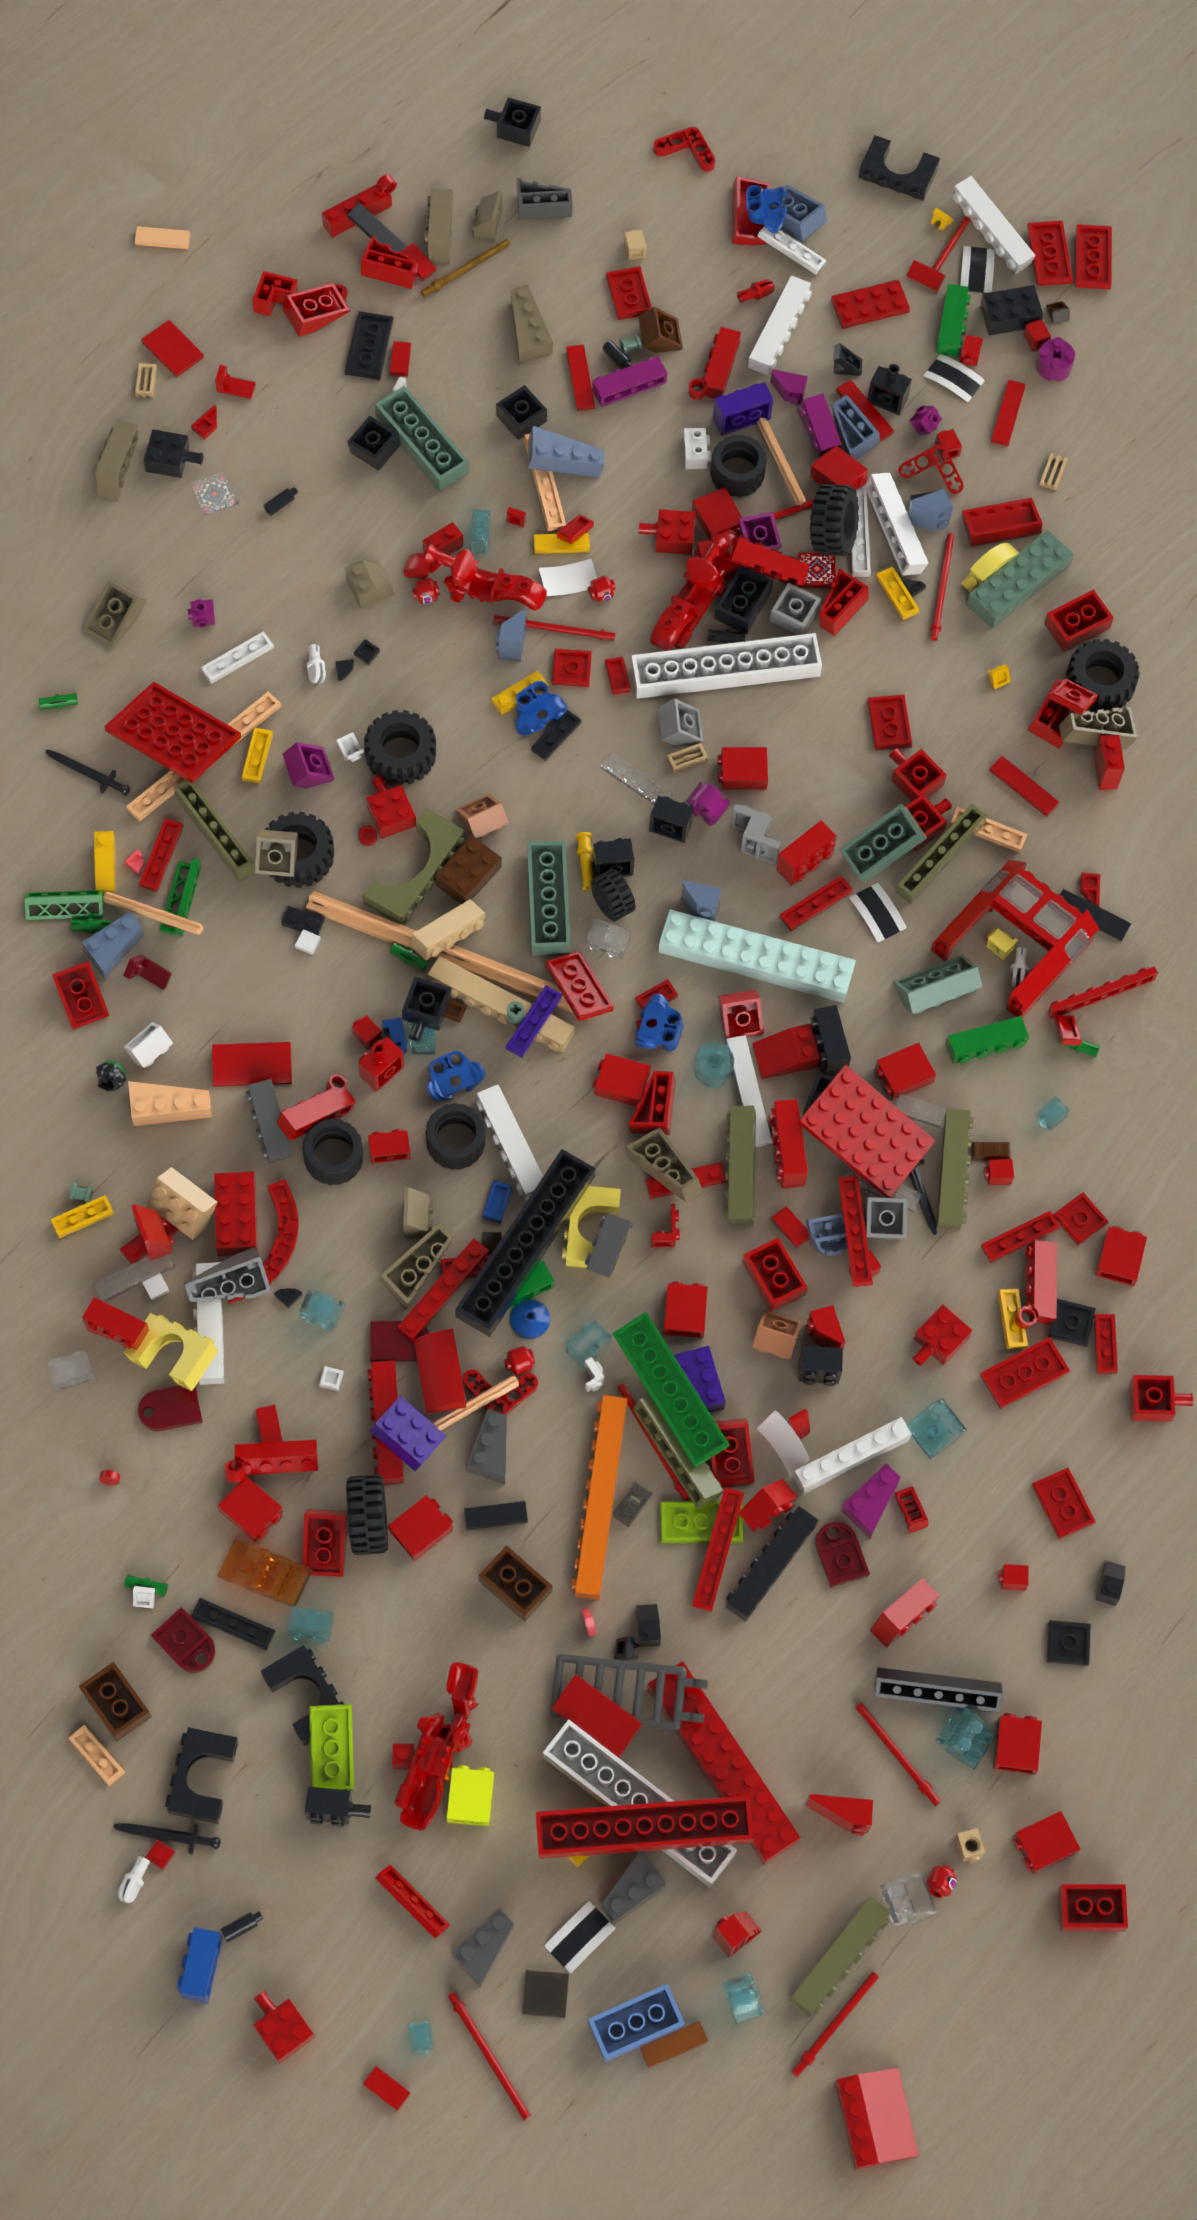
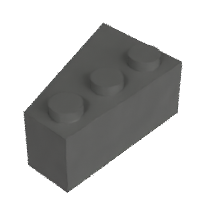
M517 178L519 220L572 217L571 189L549 185V187L543 186L535 181L529 183L522 181L521 178Z
M610 1213L602 1217L599 1227L602 1229L599 1235H595L592 1242L594 1250L592 1254H588L585 1265H588L587 1270L611 1278L620 1257L619 1254L622 1246L627 1240L628 1230L632 1228L633 1223Z
M487 1410L467 1462V1472L505 1484L507 1415Z
M640 1851L602 1902L601 1908L613 1925L666 1888V1882L644 1851Z
M500 1908L451 1952L456 1962L480 1988L514 1929V1923Z

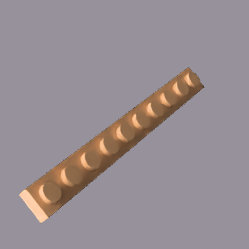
M269 691L227 724L241 732V738L236 743L281 708V703ZM170 770L126 806L127 810L140 822L175 794L174 787L186 779Z

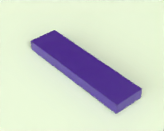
M545 985L505 1046V1049L523 1058L558 1005L563 994Z

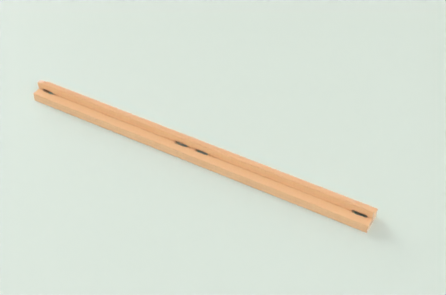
M316 891L309 895L306 910L392 944L398 943L408 950H414L411 947L412 934L416 930ZM455 945L443 950L447 954L440 952L437 956L431 957V959L437 960L441 956L485 980L534 999L538 998L545 985L561 993L556 984ZM562 995L556 1007L573 1013Z

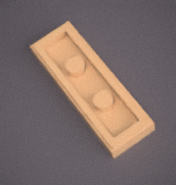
M137 226L135 245L188 249L191 234L190 231Z
M85 1724L68 1738L108 1786L112 1785L125 1773Z

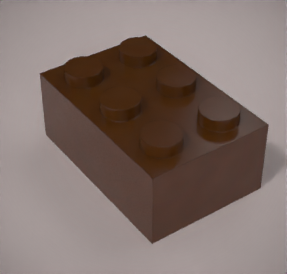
M471 836L436 874V886L460 904L469 899L473 900L502 867V857Z
M507 1545L479 1574V1582L524 1622L553 1591V1586Z
M114 1661L79 1685L82 1694L116 1742L151 1718L150 1712Z

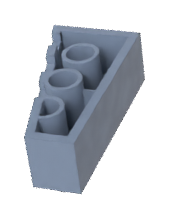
M536 426L532 427L528 444L529 469L600 478L604 467V450Z

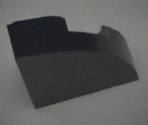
M909 579L902 581L911 597L926 589V585L921 581Z
M354 659L335 661L338 681L344 680L354 669Z
M295 1288L277 1290L274 1296L289 1309L302 1296V1292Z

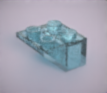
M957 1707L936 1741L946 1752L975 1770L996 1737V1734L975 1712Z

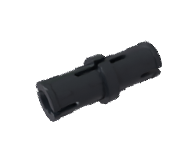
M709 629L708 635L716 636H708V641L724 642V644L745 642V639H738V637L745 638L746 632Z

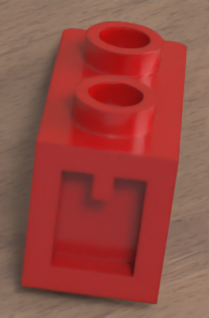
M219 366L215 378L216 391L252 399L256 383L230 377L227 366Z
M671 1204L670 1207L671 1233L666 1231L652 1233L651 1247H675L676 1240L680 1239V1231L676 1229V1222H679V1210H675V1204Z

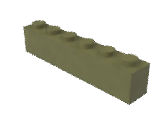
M185 780L175 786L176 799L238 882L255 872L253 861L196 785Z
M971 804L897 884L896 893L912 904L985 824L986 814Z
M754 1105L730 1106V1113H727V1124L730 1125V1131L726 1133L727 1143H730V1150H726V1161L729 1162V1169H726V1181H729V1188L725 1189V1197L729 1199L728 1206L725 1207V1218H728L731 1225L754 1224L756 1110Z
M947 1108L945 1112L936 1227L960 1229L962 1224L966 1223V1212H963V1207L967 1205L968 1193H965V1185L968 1186L969 1174H966V1166H970L971 1155H967V1152L972 1144V1136H969V1129L973 1127V1117H970V1110Z
M650 1395L639 1399L633 1408L634 1413L696 1508L698 1509L716 1501L723 1492V1489L710 1471L709 1466L705 1462L698 1467L693 1465Z
M870 1896L795 1991L790 2001L808 2016H811L813 2012L818 2014L825 2005L822 2001L826 1995L831 1997L838 1988L835 1985L840 1978L844 1981L851 1972L848 1968L854 1961L857 1964L864 1955L862 1949L865 1945L870 1947L877 1938L875 1935L876 1931L879 1928L883 1930L890 1922V1919L887 1917L891 1912Z

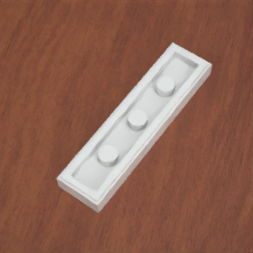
M764 226L757 236L815 275L826 263L824 258L781 230L772 233Z
M263 631L200 667L201 672L209 683L212 684L274 648V645Z

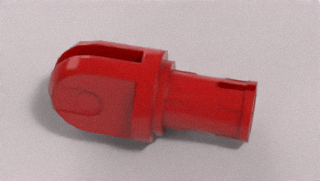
M769 279L754 282L750 288L737 292V298L740 303L753 298L760 300L773 293L775 286Z

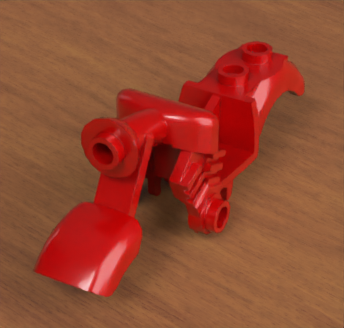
M729 529L718 534L712 533L711 545L708 547L704 557L688 558L684 573L687 583L677 596L673 595L671 597V605L663 611L656 622L650 637L651 644L664 651H671L674 647L678 649L685 648L693 636V630L716 596L722 597L727 589L723 578L725 571L720 568L716 569L713 565L717 556L725 557L731 539L739 538L742 535Z
M430 544L424 553L410 555L404 566V575L411 579H425L429 573H433L441 565L451 568L452 576H447L444 584H446L451 593L450 599L456 603H460L464 599L465 593H467L470 599L474 600V598L480 599V602L486 601L494 604L495 601L513 600L536 611L542 607L547 595V590L540 583L528 577L504 573L502 568L499 569L498 574L479 569V561L474 560L472 552L468 549H463L452 557L438 551L434 545Z
M455 1662L450 1666L446 1690L452 1695L451 1699L455 1715L451 1725L444 1724V1715L436 1713L434 1716L420 1717L417 1729H420L422 1734L405 1781L400 1785L394 1802L395 1806L403 1809L400 1814V1822L407 1827L422 1831L429 1826L439 1808L444 1782L450 1781L447 1774L454 1751L461 1753L463 1749L472 1745L473 1741L469 1735L471 1724L466 1723L470 1716L471 1710L479 1705L474 1702V1694L478 1683V1669L460 1662Z

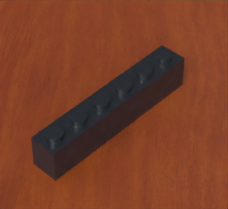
M800 1506L795 1511L793 1509L790 1510L785 1518L787 1520L785 1525H779L774 1532V1540L772 1542L768 1541L761 1550L763 1552L760 1558L756 1557L750 1565L751 1571L748 1575L745 1573L738 1581L740 1586L736 1591L732 1589L726 1597L728 1601L726 1608L745 1622L818 1524L819 1520Z
M877 1667L874 1684L875 1697L1000 1712L1003 1695L1002 1684L999 1682Z

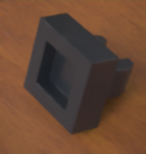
M626 1636L616 1639L615 1660L638 1658V1655L633 1654V1648H639V1644L634 1642L635 1638Z

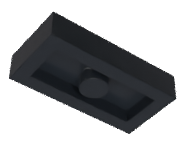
M288 906L282 920V926L301 932L304 929L319 936L325 919L323 916Z

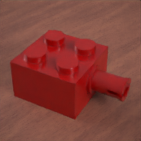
M659 509L658 522L656 524L639 522L638 534L655 535L657 537L656 552L692 555L695 512Z
M898 748L890 753L889 757L898 765L893 770L891 781L911 802L922 794L928 798L944 786L947 774L922 749L909 759Z
M382 776L372 779V784L377 794L366 797V803L380 838L383 839L416 827V816L402 784L387 789Z
M922 794L905 806L927 837V839L913 848L915 852L945 831L947 821L942 814L952 809L948 799L944 798L940 803L933 806Z
M388 1037L383 1041L379 1040L375 1043L373 1050L369 1053H364L359 1059L360 1077L375 1092L379 1091L405 1067L404 1052Z
M942 1304L916 1331L914 1340L922 1348L912 1359L917 1365L922 1366L932 1355L942 1365H945L970 1339L973 1330Z
M1133 1375L1129 1382L1131 1421L1171 1422L1175 1416V1406H1193V1393L1178 1394L1174 1392V1376Z
M265 1991L254 1998V2001L257 2002L265 2015L253 2026L279 2064L315 2038L314 2033L290 1999H287L279 2006H275Z

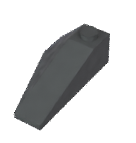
M255 1248L238 1253L184 1282L190 1302L212 1301L219 1298L229 1300L237 1297H245L247 1299L271 1291L261 1256Z

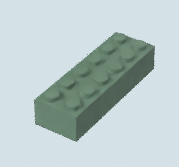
M405 386L375 404L376 417L381 423L398 433L401 447L439 492L469 474V461Z
M1047 530L969 593L967 606L993 629L1071 565L1074 554Z
M565 841L527 842L531 955L554 956L570 954Z

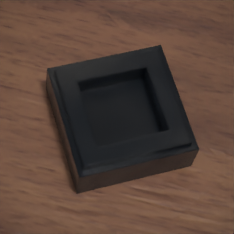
M365 639L354 651V656L369 665L380 653V648Z

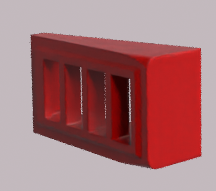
M806 1409L799 1411L789 1418L788 1424L795 1431L799 1439L810 1434L809 1415Z
M911 1486L894 1492L909 1532L912 1533L928 1527V1518L914 1487ZM912 1495V1498L902 1501V1498ZM915 1503V1505L905 1508V1506ZM918 1511V1513H916V1514H913V1515H910V1516L908 1515V1514H910V1513H913V1512Z

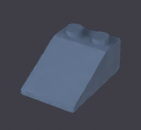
M786 185L783 187L787 196L783 198V208L786 207L787 211L782 227L790 235L803 241L827 222L825 205ZM772 204L769 206V209L775 210L778 208L777 204Z

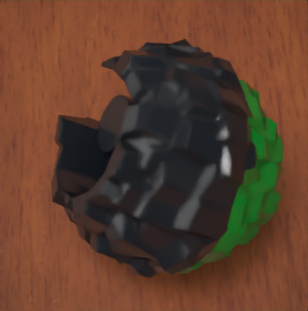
M105 1061L96 1067L99 1088L108 1092L115 1091L126 1082V1071L122 1064L116 1061Z

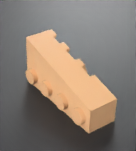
M128 1081L131 1117L134 1126L212 1118L209 1090Z

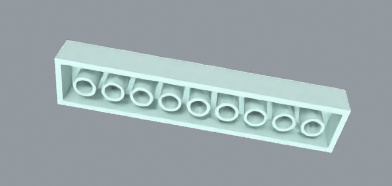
M671 909L669 910L659 943V953L841 1003L845 1002L856 962L854 959Z

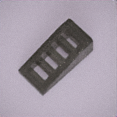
M635 1483L615 1508L612 1516L627 1527H630L652 1496V1493ZM637 1490L638 1492H640L641 1494H643L645 1497L642 1499L641 1497H639L638 1495H636L634 1492ZM630 1497L635 1498L640 1504L638 1505L630 1500ZM628 1503L636 1509L633 1511L625 1504ZM624 1509L631 1515L627 1516L621 1510Z

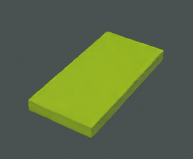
M692 1501L660 1502L661 1543H709L721 1501H714L698 1509ZM740 1515L737 1518L731 1543H743V1519Z
M352 1704L309 1706L311 1787L354 1790Z

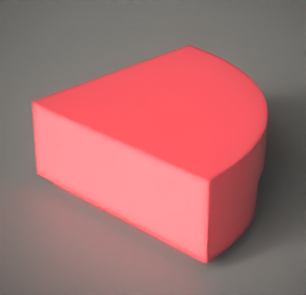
M138 849L124 861L129 869L137 876L140 875L144 867V861Z
M589 1609L581 1610L588 1636L597 1635Z

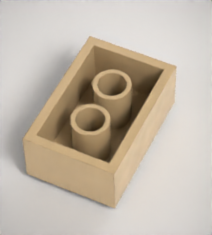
M172 1167L156 1179L147 1206L152 1210L158 1211L160 1216H164L168 1222L192 1240L207 1229L217 1205L216 1200Z

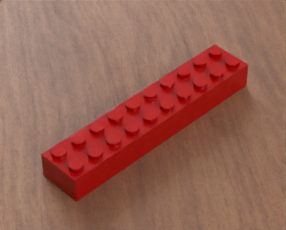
M683 1661L676 1665L686 1668V1678L695 1679ZM666 1674L662 1712L668 1721L673 1722L678 1675ZM657 1678L649 1682L647 1690L654 1700ZM685 1687L682 1712L704 1714V1723L681 1720V1727L675 1732L719 1798L750 1796L753 1841L749 1844L763 1865L797 1844L801 1837L701 1688Z
M750 1796L536 1812L539 1859L746 1844L753 1841Z

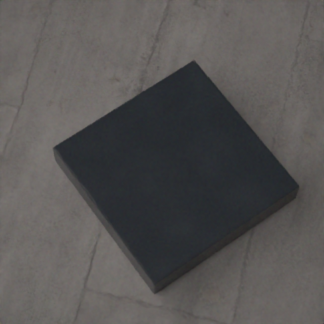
M1057 1299V1319L1051 1322L1048 1337L1087 1347L1096 1308Z
M1049 1620L1047 1662L1089 1666L1091 1624Z

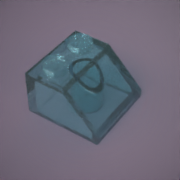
M943 1398L930 1403L907 1425L913 1438L929 1459L953 1444L967 1431Z

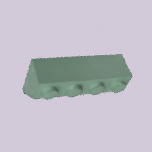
M964 955L893 981L905 1008L912 1014L922 1013L927 1008L940 1006L945 1001L956 1000L961 995L974 993L977 989L983 987L978 966Z

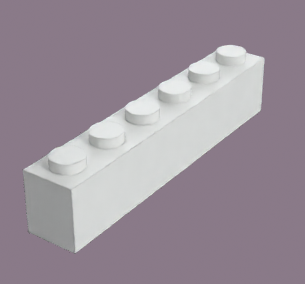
M970 176L955 185L951 194L953 200L960 205L964 214L973 221L975 228L981 231L985 240L994 247L996 254L1006 262V266L1014 274H1017L1031 265L1035 254L974 178Z
M791 275L749 357L748 368L767 376L770 370L775 368L777 364L776 358L782 355L784 350L783 344L789 341L790 331L792 328L795 329L798 322L797 317L799 314L802 315L804 311L805 301L810 300L812 295L810 282Z
M890 473L871 474L864 486L902 576L921 574L929 563L909 519L908 512L903 505L901 496L897 491L895 482Z
M495 1085L478 1092L475 1104L478 1111H482L485 1116L483 1121L486 1128H490L493 1133L491 1137L494 1144L499 1145L501 1149L499 1154L502 1161L507 1162L509 1166L507 1170L511 1179L515 1178L517 1182L515 1186L520 1196L523 1195L525 1201H527L543 1178V1175L499 1085Z
M220 1262L196 1264V1270L193 1271V1277L212 1268ZM222 1298L212 1301H197V1308L193 1309L194 1321H197V1328H194V1331L202 1338L207 1336L215 1342L213 1345L219 1350L200 1378L199 1383L200 1385L224 1384Z
M900 1417L795 1470L793 1478L803 1495L909 1442L912 1434L903 1418Z

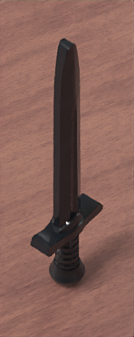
M46 750V754L55 761L102 784L100 786L102 794L109 786L122 793L123 796L129 794V785H122L114 781L116 777L115 770H112L111 774L107 776L63 754Z
M921 1159L909 1176L927 1225L933 1235H937L935 1218L918 1169L919 1165H924L925 1160Z
M114 1824L115 1829L125 1833L189 1844L188 1852L191 1855L194 1852L195 1844L211 1846L214 1849H218L221 1845L219 1837L207 1838L198 1836V1824L194 1825L193 1833L137 1824Z

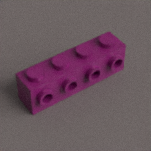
M659 356L648 358L641 363L632 364L627 368L615 370L608 375L597 377L593 380L592 391L600 406L603 407L666 384L667 371Z

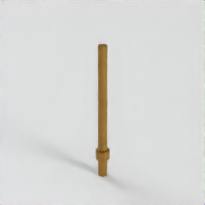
M505 239L440 280L436 279L431 282L430 286L421 291V295L426 297L434 291L438 292L443 289V286L508 247L510 245L509 240Z

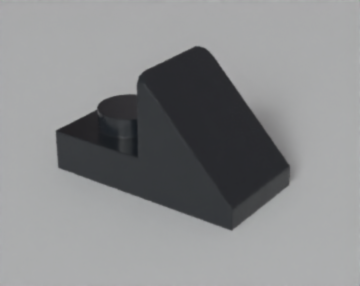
M841 343L834 345V373L854 376L862 375L863 359Z

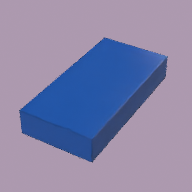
M493 1181L483 1212V1219L502 1223L512 1192V1185Z

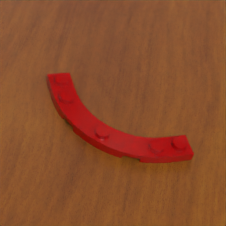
M286 1179L267 1186L278 1215V1235L268 1258L263 1263L269 1285L275 1281L288 1265L298 1239V1213ZM245 1297L229 1299L228 1303L230 1305L232 1303L245 1299Z

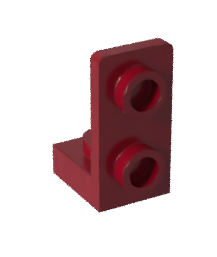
M140 954L129 960L123 976L128 979L141 976L164 990L169 983L172 973Z

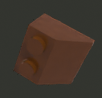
M652 307L638 317L644 348L655 353L683 349L678 318L656 307Z

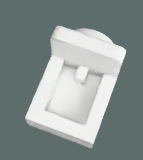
M353 732L335 741L345 761L351 759L354 762L362 758L361 754L365 752L364 749H361Z
M590 1357L585 1360L584 1367L592 1380L585 1384V1390L587 1392L591 1390L594 1392L603 1386L605 1376L602 1373L603 1368L598 1361L595 1362Z

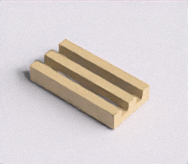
M138 364L135 397H154L157 364ZM146 368L143 391H140L142 369ZM152 368L150 390L147 391L149 371Z
M1051 453L1039 485L1057 491L1068 458L1062 459L1060 455L1056 457ZM1052 461H1055L1048 483L1044 481ZM1061 463L1062 466L1060 468L1055 485H1052L1051 483L1055 475L1056 469L1058 467V464Z
M698 743L668 754L666 759L669 761L674 774L707 762L708 756L702 744ZM700 750V752L694 753V754H692V755L689 754V753H692V752H694V751ZM689 754L681 759L673 761V759Z

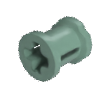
M638 334L624 340L622 338L619 340L621 350L625 354L629 351L636 349L639 351L642 349Z
M511 1002L507 1007V1020L512 1025H519L524 1019V1006L520 1002Z
M75 1182L72 1183L69 1192L70 1200L78 1199L86 1203L92 1200L93 1186L84 1187L77 1185Z

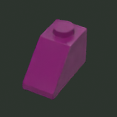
M772 369L770 382L784 401L800 404L804 398L808 376Z

